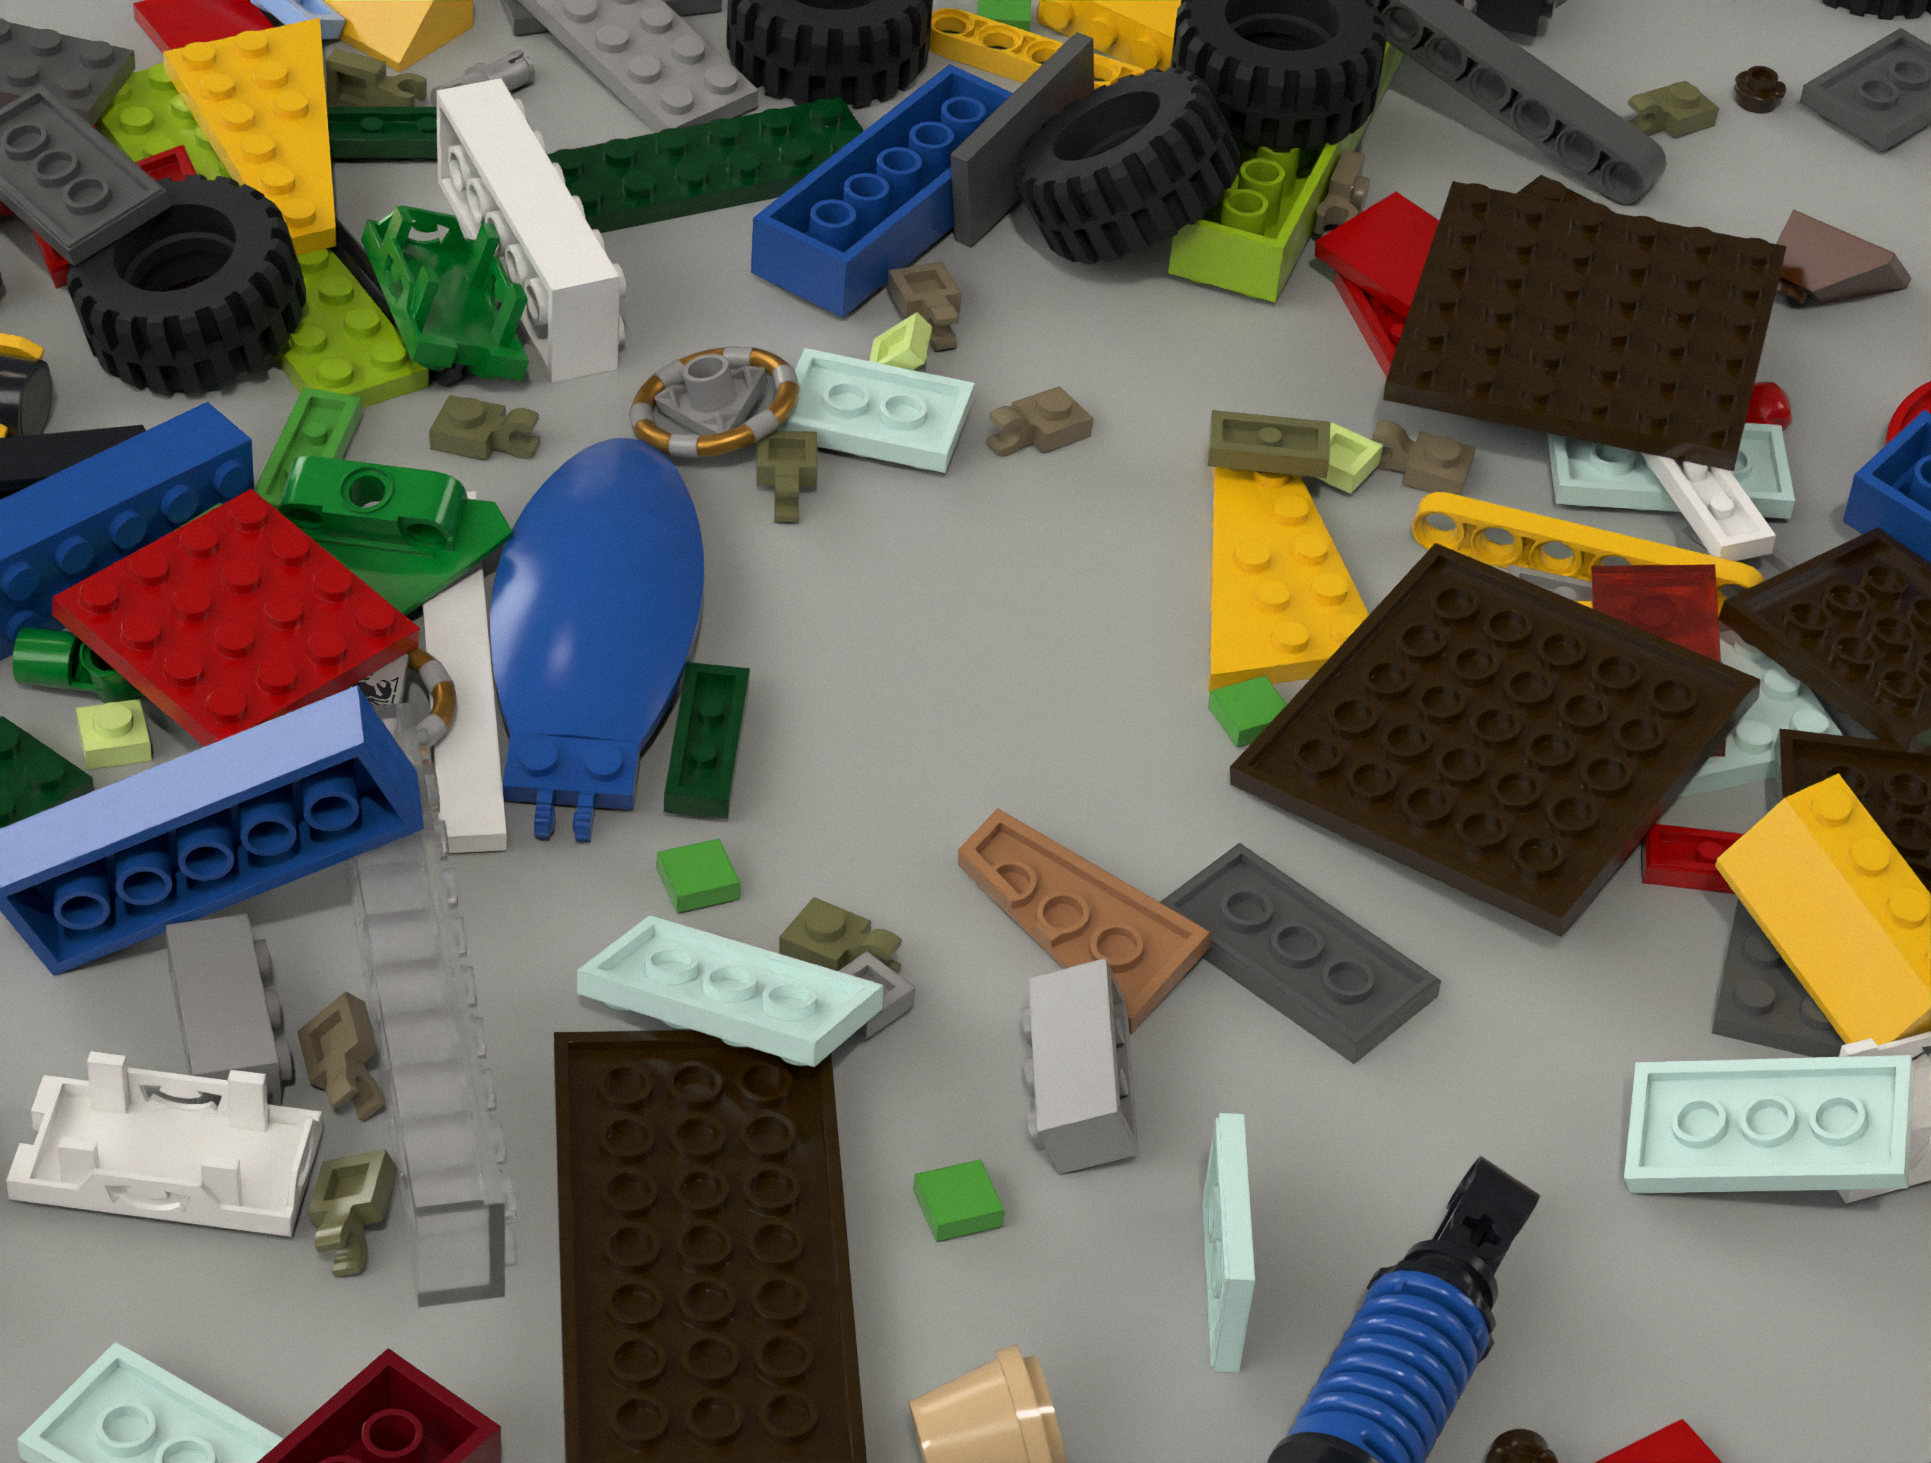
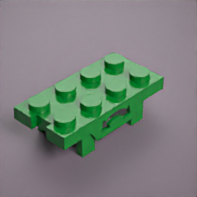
M405 205L396 206L394 211L380 221L367 220L361 236V242L412 362H416L431 370L451 368L452 364L456 363L467 365L473 374L484 379L497 380L503 377L523 380L530 361L516 329L528 299L521 284L509 281L499 257L494 256L500 238L493 224L482 222L477 238L473 240L464 238L455 215ZM437 224L449 228L441 242L439 237L429 241H417L408 237L411 227L424 233L437 231ZM494 292L497 300L502 303L499 312L496 308Z

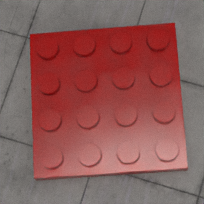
M253 489L240 494L52 597V616L203 747L342 692L419 646L420 628Z

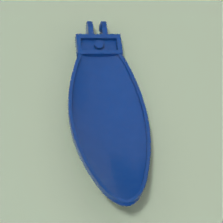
M614 438L593 444L575 454L543 483L523 509L512 529L514 536L504 546L496 571L490 609L491 655L498 700L504 723L510 736L502 785L503 798L506 801L536 803L534 835L535 838L550 839L551 832L555 826V804L577 806L573 816V832L575 833L576 841L591 842L596 807L633 810L640 752L653 735L677 690L690 658L698 631L704 594V551L695 506L680 473L672 461L662 451L646 442L631 438Z

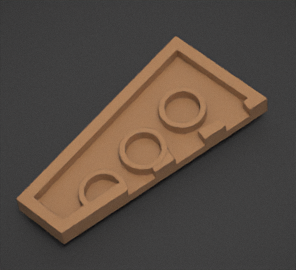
M999 808L958 849L959 866L1063 969L1104 958L1107 959L1127 1001L1130 1035L1137 1030L1210 948V931Z

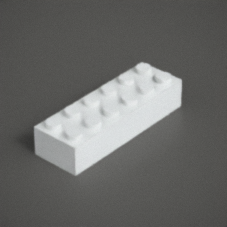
M501 78L436 90L438 184L470 239L476 240L482 222L494 225L500 238L494 256L499 257L509 281L521 284L528 299L518 325L551 383L618 369V345L625 342L624 324L619 313V299L626 296V282L623 271L618 263L612 264L608 258L599 230H592L587 223L582 202L577 195L571 196L568 191L560 165L552 163L547 156L541 133L538 130L532 131L529 126L521 100L519 98L513 99Z

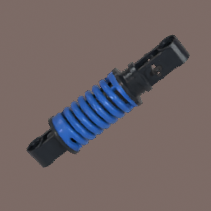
M1479 1156L1450 1198L1446 1206L1448 1211L1432 1239L1416 1243L1408 1250L1404 1259L1399 1261L1398 1264L1390 1267H1381L1374 1273L1367 1286L1368 1293L1361 1308L1357 1310L1350 1327L1345 1331L1339 1346L1333 1352L1317 1385L1313 1387L1294 1425L1290 1428L1286 1437L1275 1446L1267 1463H1425L1436 1443V1439L1439 1438L1447 1420L1450 1418L1457 1400L1460 1399L1467 1383L1470 1381L1477 1363H1480L1487 1357L1494 1344L1492 1331L1496 1323L1491 1310L1498 1298V1285L1494 1274L1512 1241L1533 1212L1541 1195L1486 1158Z

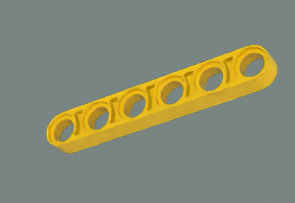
M942 8L932 12L929 48L931 52L1024 83L1042 66V64L1038 63H1045L1064 44L960 9ZM944 32H955L959 34H949ZM990 47H1000V48H1005V49H1003V50H998V49H993V48H990ZM1094 53V79L1104 80L1094 81V89L1103 85L1107 87L1117 83L1119 78L1131 74L1134 76L1142 75L1146 71L1145 69Z
M1434 492L1422 498L1411 525L1414 538L1426 549H1430L1437 543L1487 565L1509 569V565H1515L1685 601L1689 603L1687 613L1718 620L1724 600L1728 599L1722 594L1721 588L1728 585H1738L1747 590L1765 581L1760 572L1744 563L1719 559L1718 557L1447 492ZM1431 514L1445 515L1455 523L1456 528L1448 531L1436 529L1428 523L1426 517ZM1490 528H1501L1508 531L1515 541L1506 545L1497 544L1488 539L1484 531ZM1550 542H1559L1568 546L1574 555L1565 559L1555 558L1544 550L1543 545ZM1610 556L1621 557L1627 560L1633 569L1629 572L1617 573L1604 566L1602 560ZM1671 570L1680 571L1691 579L1692 584L1685 587H1675L1664 581L1661 574Z

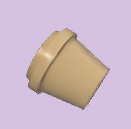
M1017 1344L995 1350V1359L915 1399L908 1400L924 1463H1067L1056 1415L1036 1355L1023 1358Z

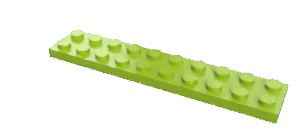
M158 63L148 69L133 72L95 123L96 130L133 162L184 145L197 174L204 175L207 180H215L217 176L231 178L166 74L164 63ZM330 248L297 255L306 287V303L302 309L303 315L294 334L288 333L289 340L286 346L276 356L270 353L297 390L301 393L303 387L361 397L362 409L429 387V369L411 361L398 330Z

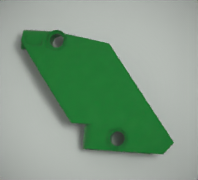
M301 456L291 462L278 508L280 513L405 616L460 578L514 536L513 531L495 502L468 499L462 483L445 473L317 456ZM380 501L377 505H374L372 507H363L365 504H368L370 502ZM25 626L19 631L12 659L13 675L17 683L95 693L97 698L104 704L140 699L145 696L115 669L105 671L110 665L72 632Z

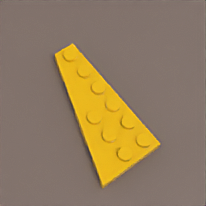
M320 18L261 31H245L233 37L205 43L194 42L182 48L164 51V70L230 177L238 182L239 187L245 183L263 193L265 198L275 203L281 211L284 221L287 223L296 255L335 247L336 223Z
M1213 467V538L1210 583L1211 631L1209 638L1210 672L1208 693L1211 690L1261 676H1266L1271 684L1311 679L1369 616V613L1301 477L1280 473L1250 470L1235 471L1228 468Z

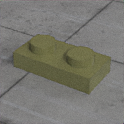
M1212 410L1207 466L1228 468L1235 471L1250 470L1287 474L1295 477L1327 478L1330 460V422Z

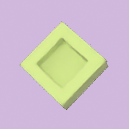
M918 312L914 313L874 338L869 361L920 371L927 361V350L932 326Z
M1332 422L1330 424V460L1327 478H1315L1351 494L1380 464L1383 445Z
M141 699L76 708L77 728L86 770L152 761L151 743Z

